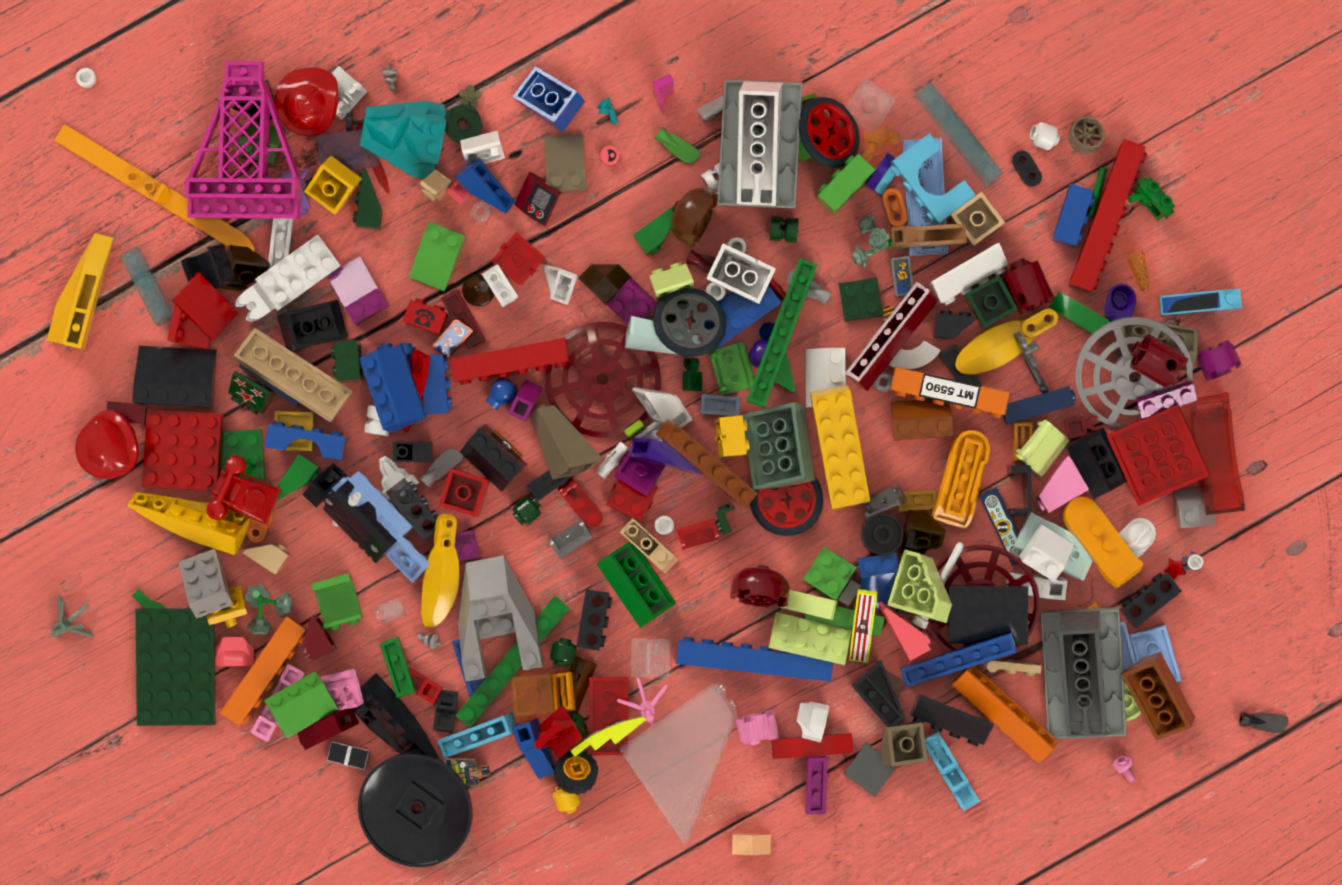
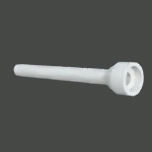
M961 542L956 544L940 575L943 584H945L964 547ZM915 615L912 623L926 629L929 618Z

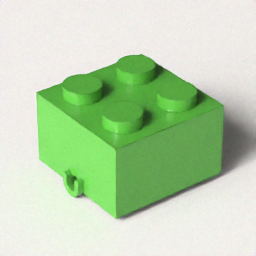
M823 547L803 580L815 587L817 592L824 593L837 601L856 572L857 567L846 561L844 557Z

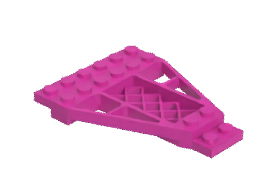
M225 61V81L221 88L219 102L189 177L185 178V198H188L187 217L300 219L301 179L267 82H264V62ZM239 102L248 103L244 107H242ZM236 104L240 111L233 117L230 114V108ZM252 104L259 109L253 117L247 112ZM270 113L282 148H269ZM245 114L249 121L242 127L237 120ZM259 116L260 125L255 121ZM220 119L219 148H208ZM235 123L240 130L232 136L229 128ZM253 123L258 128V131L251 137L246 130ZM244 133L249 140L241 146L237 139ZM260 135V143L258 144L255 139ZM235 143L239 150L232 156L229 152V147ZM251 143L258 149L252 156L246 151V148ZM206 152H219L218 178H196ZM244 153L248 160L241 166L236 159ZM269 153H285L293 175L292 179L268 178ZM258 155L259 164L254 160ZM234 162L239 169L231 175L228 167ZM252 162L257 170L250 176L245 168ZM243 172L247 178L237 177Z

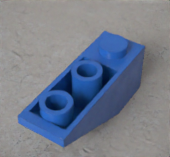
M538 718L522 722L512 729L520 750L538 779L553 775L555 766L549 748L545 747L537 750L533 744L539 739L538 735L542 733L539 729L540 722Z

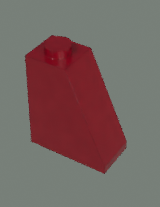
M344 709L301 730L297 735L299 742L306 750L358 725L359 722L354 711Z

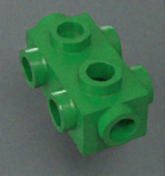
M1143 177L1136 183L1138 188L1133 191L1134 194L1128 196L1129 203L1140 201L1157 221L1162 217L1167 219L1175 212L1173 210L1175 205L1171 197L1166 195L1160 189L1159 183L1151 177L1148 179Z

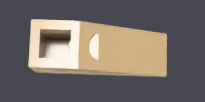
M435 170L420 182V186L424 196L433 202L435 199L440 202L453 182Z
M634 518L620 531L625 538L665 574L678 561L668 549Z

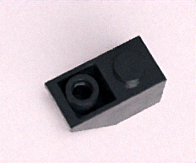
M941 310L940 314L937 313L935 315L933 338L953 340L975 321V317H972L971 313L967 312L951 315L952 311Z
M393 442V462L433 463V443Z

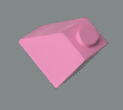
M1070 456L1065 457L1037 495L1038 501L1036 503L1041 511L1045 510L1046 513H1049L1089 490Z

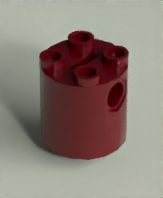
M1022 258L1011 263L1008 273L1003 275L1011 297L1018 308L1019 315L1030 311L1029 307L1034 310L1042 306V301L1046 304L1055 300L1038 260L1029 262Z
M1150 334L1141 342H1135L1130 351V355L1133 356L1130 368L1165 388L1170 384L1174 386L1178 382L1180 377L1178 373L1188 362V358L1185 357L1184 353Z

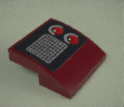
M529 171L514 205L533 220L546 226L562 192L545 184L547 180Z

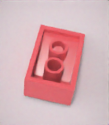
M883 602L878 603L903 653L910 661L931 650L928 645L931 641L923 629L919 630L914 624Z

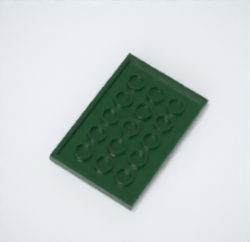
M191 608L135 609L137 726L216 725L215 624L209 625L207 615L196 619Z

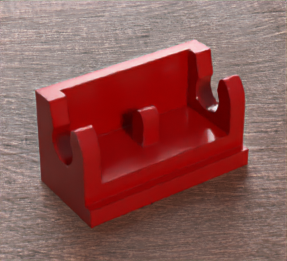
M714 519L677 529L682 550L720 539Z

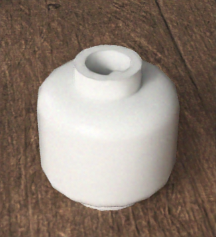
M1040 122L1032 127L1029 138L1034 146L1049 150L1058 144L1060 135H1058V130L1055 126Z

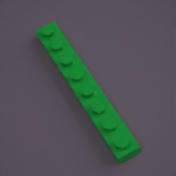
M799 258L746 402L765 408L815 274L817 264Z
M556 596L553 597L536 618L540 643L570 609ZM518 642L514 644L489 674L488 678L484 680L455 715L470 728L522 667Z

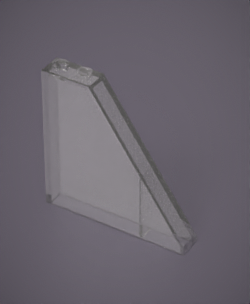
M715 681L618 746L684 845L689 841L738 715L735 711L738 708L733 700L730 699L728 701L724 694L727 692L721 683L717 685Z

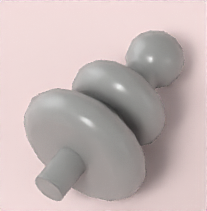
M386 65L387 70L382 71L381 74L387 75L385 82H389V89L394 91L396 89L394 81L397 80V77L393 76V74H396L398 70L391 69L390 65Z
M419 633L417 635V639L423 640L424 645H429L431 650L442 644L439 642L438 634L433 636L427 634L424 636L422 633Z

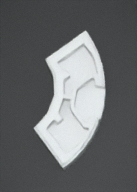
M923 341L920 346L912 350L900 349L888 365L893 368L898 367L907 370L917 369L930 363L941 350Z

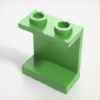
M351 573L311 584L317 597L324 629L329 628V631L340 629V624L348 623V626L360 623L359 619L363 618Z

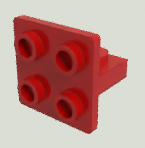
M561 706L539 725L542 733L538 735L539 739L533 744L537 750L550 746L556 758H561L581 741L583 737L565 707Z

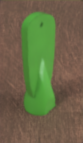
M663 127L654 138L662 142L673 155L684 163L690 164L700 156L699 150L680 137L668 133Z

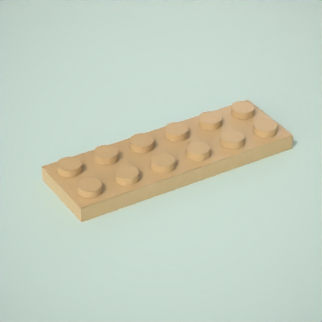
M256 328L252 330L233 356V360L329 422H332L352 393V390Z

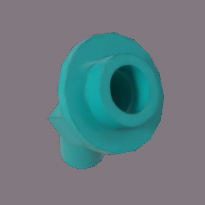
M609 97L607 100L603 98L597 107L600 109L598 113H608L611 124H617L618 118L615 109L612 107L611 99Z

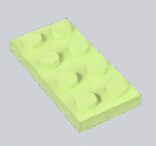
M776 612L769 648L845 665L852 630Z

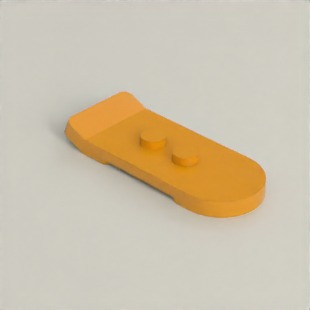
M967 430L959 433L954 438L937 501L932 512V517L935 520L963 529L969 527L974 515L985 465L990 455V444L981 432Z
M1077 497L1067 503L1063 510V521L1071 534L1075 535L1098 566L1097 568L1113 587H1120L1142 570L1143 562L1134 555L1093 500L1087 497Z

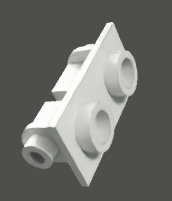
M498 264L482 274L502 307L514 302L518 298L517 293Z

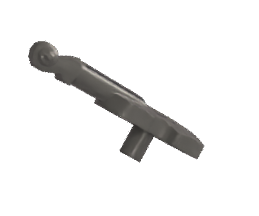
M1018 331L1013 335L1024 357V361L1035 383L1040 386V392L1047 393L1048 387L1044 384V379L1037 370L1038 364L1032 355V352L1039 349V346L1036 342L1028 345L1023 335Z

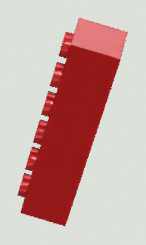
M566 338L450 359L454 382H460V385L471 384V380L479 379V382L491 380L490 376L498 375V378L509 377V373L517 372V375L527 374L529 369L534 368L536 371L547 370V366L555 365V368L565 367L567 362H571Z

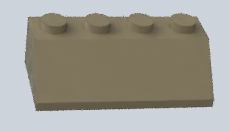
M1162 323L1171 328L1184 342L1190 354L1193 368L1197 357L1198 329ZM1126 325L1121 327L1124 338H1145L1147 335H1151L1153 330L1152 327L1143 325ZM1160 332L1159 340L1181 352L1174 340L1167 334ZM1135 343L1127 344L1129 352ZM1120 347L1116 348L1115 357L1117 358L1122 357ZM1187 366L1181 368V370L1187 371Z

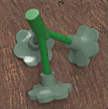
M262 584L248 587L245 600L250 603L251 607H258V616L247 625L252 634H267L272 629V623L262 616V607L267 603L275 606V611L278 612L280 617L290 613L293 599L289 593L284 592L277 599L272 600L268 599L270 594Z

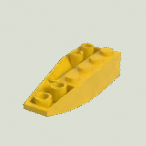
M94 233L56 303L47 341L85 350L114 238Z
M136 492L128 503V507L157 525L183 538L235 555L243 544L251 518L228 509V515L225 519L220 521L214 520L208 516L206 511L209 502Z

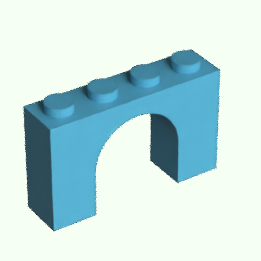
M929 133L890 164L892 165V172L897 177L900 176L904 181L902 183L904 188L914 194L916 204L920 208L923 207L927 212L925 215L928 220L938 225L976 195L965 180L943 195H932L921 187L918 179L920 166L941 150Z

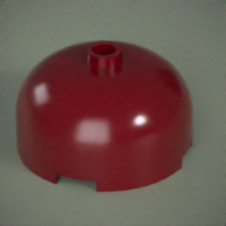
M758 565V567L743 569L736 574L732 581L730 598L735 599L736 597L739 598V603L758 607H768L774 604H778L777 607H785L788 605L790 588L788 581L781 573L769 569V566Z

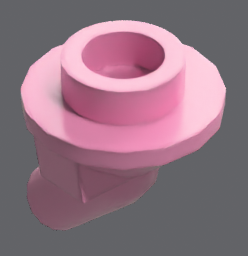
M1128 756L1118 757L1113 763L1115 770L1118 773H1123L1130 783L1136 780V777L1129 769L1133 765L1132 759Z

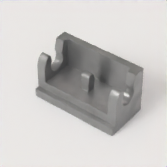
M900 484L870 496V502L862 503V506H866L865 516L869 518L906 503L907 500Z
M580 520L549 540V542L561 559L593 538L583 521Z

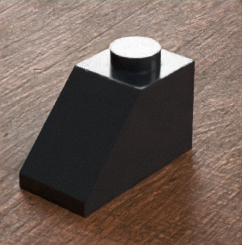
M333 463L311 482L302 495L317 508L331 492V489L342 478L347 477V475Z

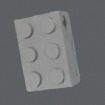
M216 549L179 562L188 605L196 619L233 605L223 562Z

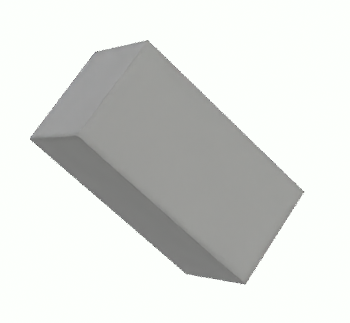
M851 579L838 600L849 606L861 585Z

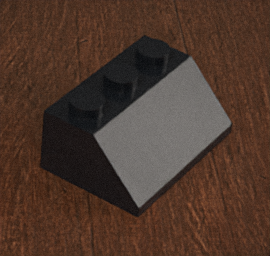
M486 424L474 433L460 451L486 478L491 479L490 481L501 492L527 465Z
M1104 428L1066 447L1093 499L1127 482Z

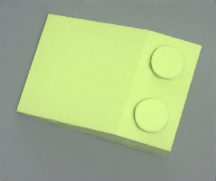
M679 262L671 265L669 270L664 271L661 268L652 271L653 275H650L649 278L656 299L663 298L668 293L682 288H693L694 282L686 264L682 265Z

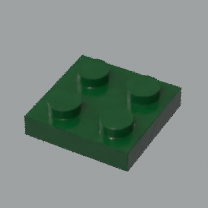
M877 278L838 284L844 322L883 316Z

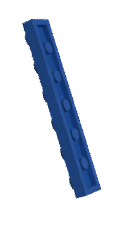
M1007 633L901 667L900 670L906 686L909 687L1017 653L1018 650L1012 634Z

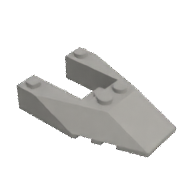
M505 556L466 563L458 618L465 681L488 678L481 639L516 633L523 671L545 667L534 608L530 604Z

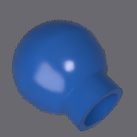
M498 379L492 384L490 396L486 401L498 410L501 405H507L514 401L517 394L516 386L509 379Z

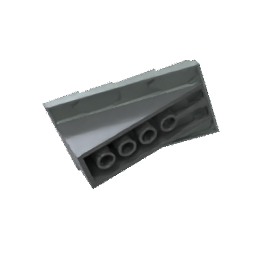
M1119 607L1041 611L1048 732L1056 739L1126 736L1124 679L1121 675L1123 672Z

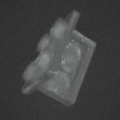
M632 638L631 677L669 678L670 639Z

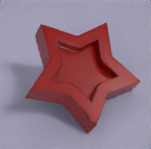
M1169 558L1168 567L1164 569V572L1171 574L1173 580L1178 575H1186V571L1182 567L1183 560L1176 562Z

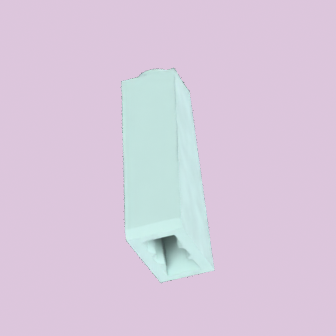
M631 316L626 330L625 348L676 354L661 343L656 335L652 320ZM674 332L673 337L676 340H682L683 334L681 332ZM698 335L692 337L694 343H701Z

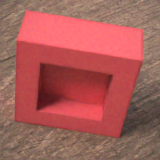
M458 180L446 191L460 205L471 196V193L467 192Z

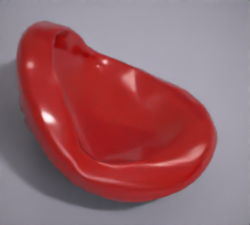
M318 67L301 68L288 73L280 81L275 94V107L281 123L288 130L300 136L312 137L325 132L332 124L338 106V83L332 73Z
M104 410L95 415L81 430L76 439L75 451L79 465L88 474L96 478L113 479L123 476L131 471L138 461L139 445L135 431L127 419L116 411Z

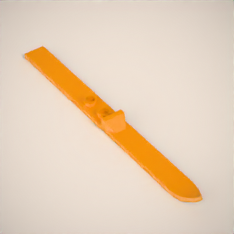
M64 124L54 141L223 244L227 246H244L256 252V248L250 238L220 218H188L187 198Z

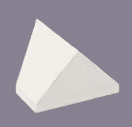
M542 264L550 292V299L568 305L578 280V275L557 267Z

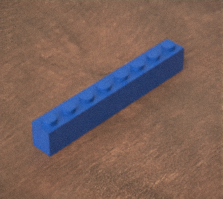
M683 637V640L678 641L676 664L831 682L833 662L781 650L779 652L771 651L772 648L768 646L752 649L750 644H741V647H735L733 642L724 641L721 642V645L713 644L714 640L702 639V643L694 642V638Z

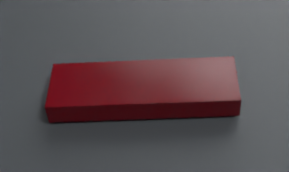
M457 289L442 297L441 299L452 320L454 321L456 318L461 317L474 330L464 341L467 348L470 349L484 342L485 338L460 291Z

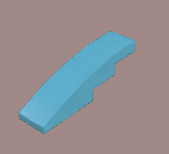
M939 732L925 739L928 754L963 812L979 803L980 800Z

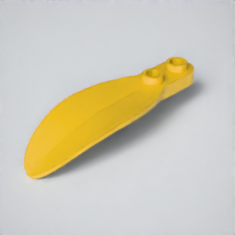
M1044 309L1026 320L1006 322L983 332L959 353L955 362L957 371L966 375H974L1006 364L1021 353L1013 334L1019 331L1029 345L1035 336L1056 325L1058 321L1057 313L1053 309ZM1046 315L1051 317L1050 322L1044 320ZM1028 325L1034 326V330L1032 332L1028 331Z
M447 513L439 515L436 519L434 547L427 559L430 565L424 571L421 618L423 625L427 628L435 627L445 619L458 591L459 560L455 548L457 521L453 515ZM449 520L450 525L447 527L446 522ZM445 540L448 541V544L446 546H444Z

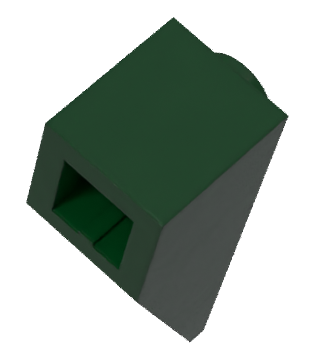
M363 168L362 173L358 175L362 180L359 183L361 185L360 192L356 193L355 203L358 204V211H354L353 223H356L357 228L380 231L383 211L368 171Z

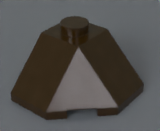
M229 245L226 252L236 281L221 288L235 291L247 288V284L255 281L257 277L269 269L270 262L248 247Z
M591 264L578 277L604 305L632 278L619 264Z
M909 510L900 553H903L905 549L924 555L929 549H938L942 547L946 530L928 513Z

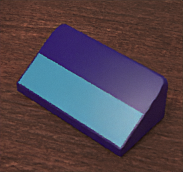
M888 152L866 184V187L881 197L896 176L892 172V165L890 164L896 158Z

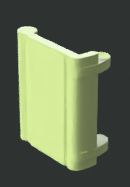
M1045 419L1043 422H1037L1039 427L1021 450L1017 448L1015 451L1017 453L1016 457L1021 459L1026 465H1031V469L1041 478L1070 442L1068 438Z

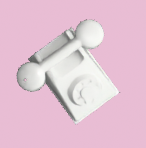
M738 237L733 238L727 245L723 243L706 278L712 282L707 286L706 293L719 301L724 297L726 288L760 304L776 268L745 254V241Z

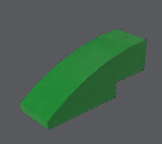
M1061 292L1057 293L1055 300L1048 307L1091 335L1102 326L1110 323L1106 318Z

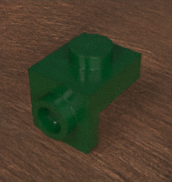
M728 503L718 507L719 512H716L718 518L715 521L718 531H723L724 534L732 532L725 513L735 510V507H730Z

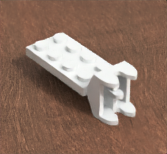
M316 235L255 279L256 283L237 298L235 306L244 307L246 305V308L251 311L247 314L245 320L248 322L257 321L274 308L277 311L340 267V264L319 235Z

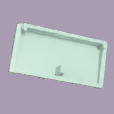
M1030 512L1013 547L1022 552L1039 526L1043 524L1074 544L1062 572L1083 581L1093 560L1075 535Z

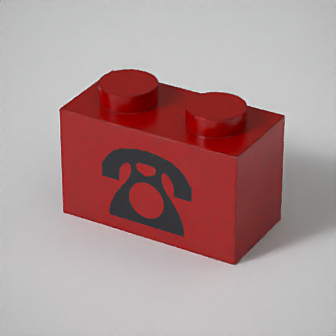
M416 298L415 301L410 299L403 322L440 336L448 313L444 312L445 308L435 304L433 307L427 306V302Z

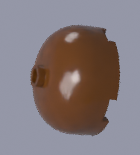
M694 188L685 193L680 201L675 202L672 208L674 214L671 227L678 240L691 247H694V241L699 242L711 220L712 208L717 206L718 194L705 188Z

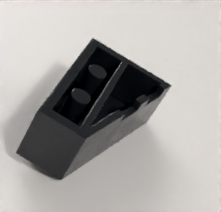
M881 660L876 662L851 684L853 689L887 727L896 726L905 718Z

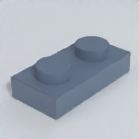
M702 394L700 414L739 416L741 397Z

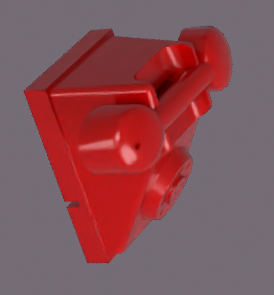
M238 455L229 457L225 464L226 469L220 471V477L214 491L210 494L213 501L207 505L206 511L211 519L220 521L226 518L228 509L267 525L282 489L244 473L247 468L245 458Z

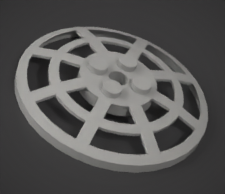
M1127 317L1114 320L1095 331L1081 348L1075 368V382L1078 394L1088 411L1093 416H1097V419L1118 429L1124 428L1128 425L1115 423L1120 413L1131 416L1140 415L1139 410L1124 409L1128 399L1136 400L1151 394L1154 390L1161 391L1173 387L1170 384L1165 388L1140 374L1139 379L1136 381L1129 379V375L1137 371L1130 368L1133 356L1130 355L1127 344L1137 341L1141 342L1144 337L1124 338L1121 329L1123 326L1143 325L1152 327L1151 335L1157 339L1160 332L1167 334L1178 345L1181 352L1185 354V357L1188 358L1186 382L1193 379L1192 362L1184 342L1171 328L1161 322L1142 317ZM1111 330L1114 331L1117 341L1109 345L1100 356L1089 351L1091 346L1100 337ZM1120 347L1122 357L1115 363L1105 360L1112 351ZM1086 358L1095 363L1093 373L1094 386L1083 389L1081 372ZM1101 367L1111 371L1110 382L1100 384L1099 374ZM1115 389L1120 395L1117 404L1115 405L1109 401L1103 392ZM1098 394L1102 402L1113 410L1108 419L1100 415L1091 406L1086 396Z

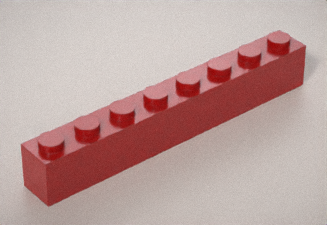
M1127 139L1122 140L1098 203L1095 217L1092 219L1070 278L1069 286L1091 293L1093 289H1097L1100 279H1098L1099 272L1104 271L1107 263L1104 260L1106 253L1110 254L1114 244L1111 242L1113 235L1117 236L1120 229L1118 224L1119 218H1123L1127 207L1124 206L1125 202L1134 191L1131 186L1133 181L1137 182L1140 175L1138 167L1146 159L1145 146Z

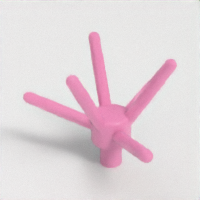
M637 678L643 702L640 705L622 699H617V702L641 711L642 716L650 722V725H653L654 706L668 688V685H664L652 702L646 699L641 679Z

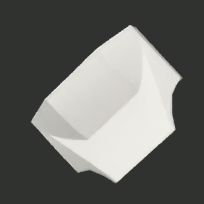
M815 702L800 703L796 721L802 729V738L821 743L829 705Z

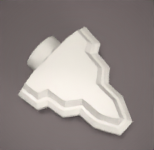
M384 456L379 459L380 471L383 475L381 484L384 490L382 495L387 501L391 499L386 491L403 478L408 483L412 481L415 485L419 484L414 475H409L405 469L398 468L396 463L390 458ZM408 490L402 491L400 497H405L408 494Z

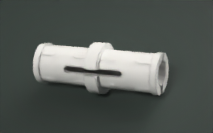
M619 442L616 448L605 456L606 459L595 471L605 479L609 472L619 465L618 462L630 449L622 442Z

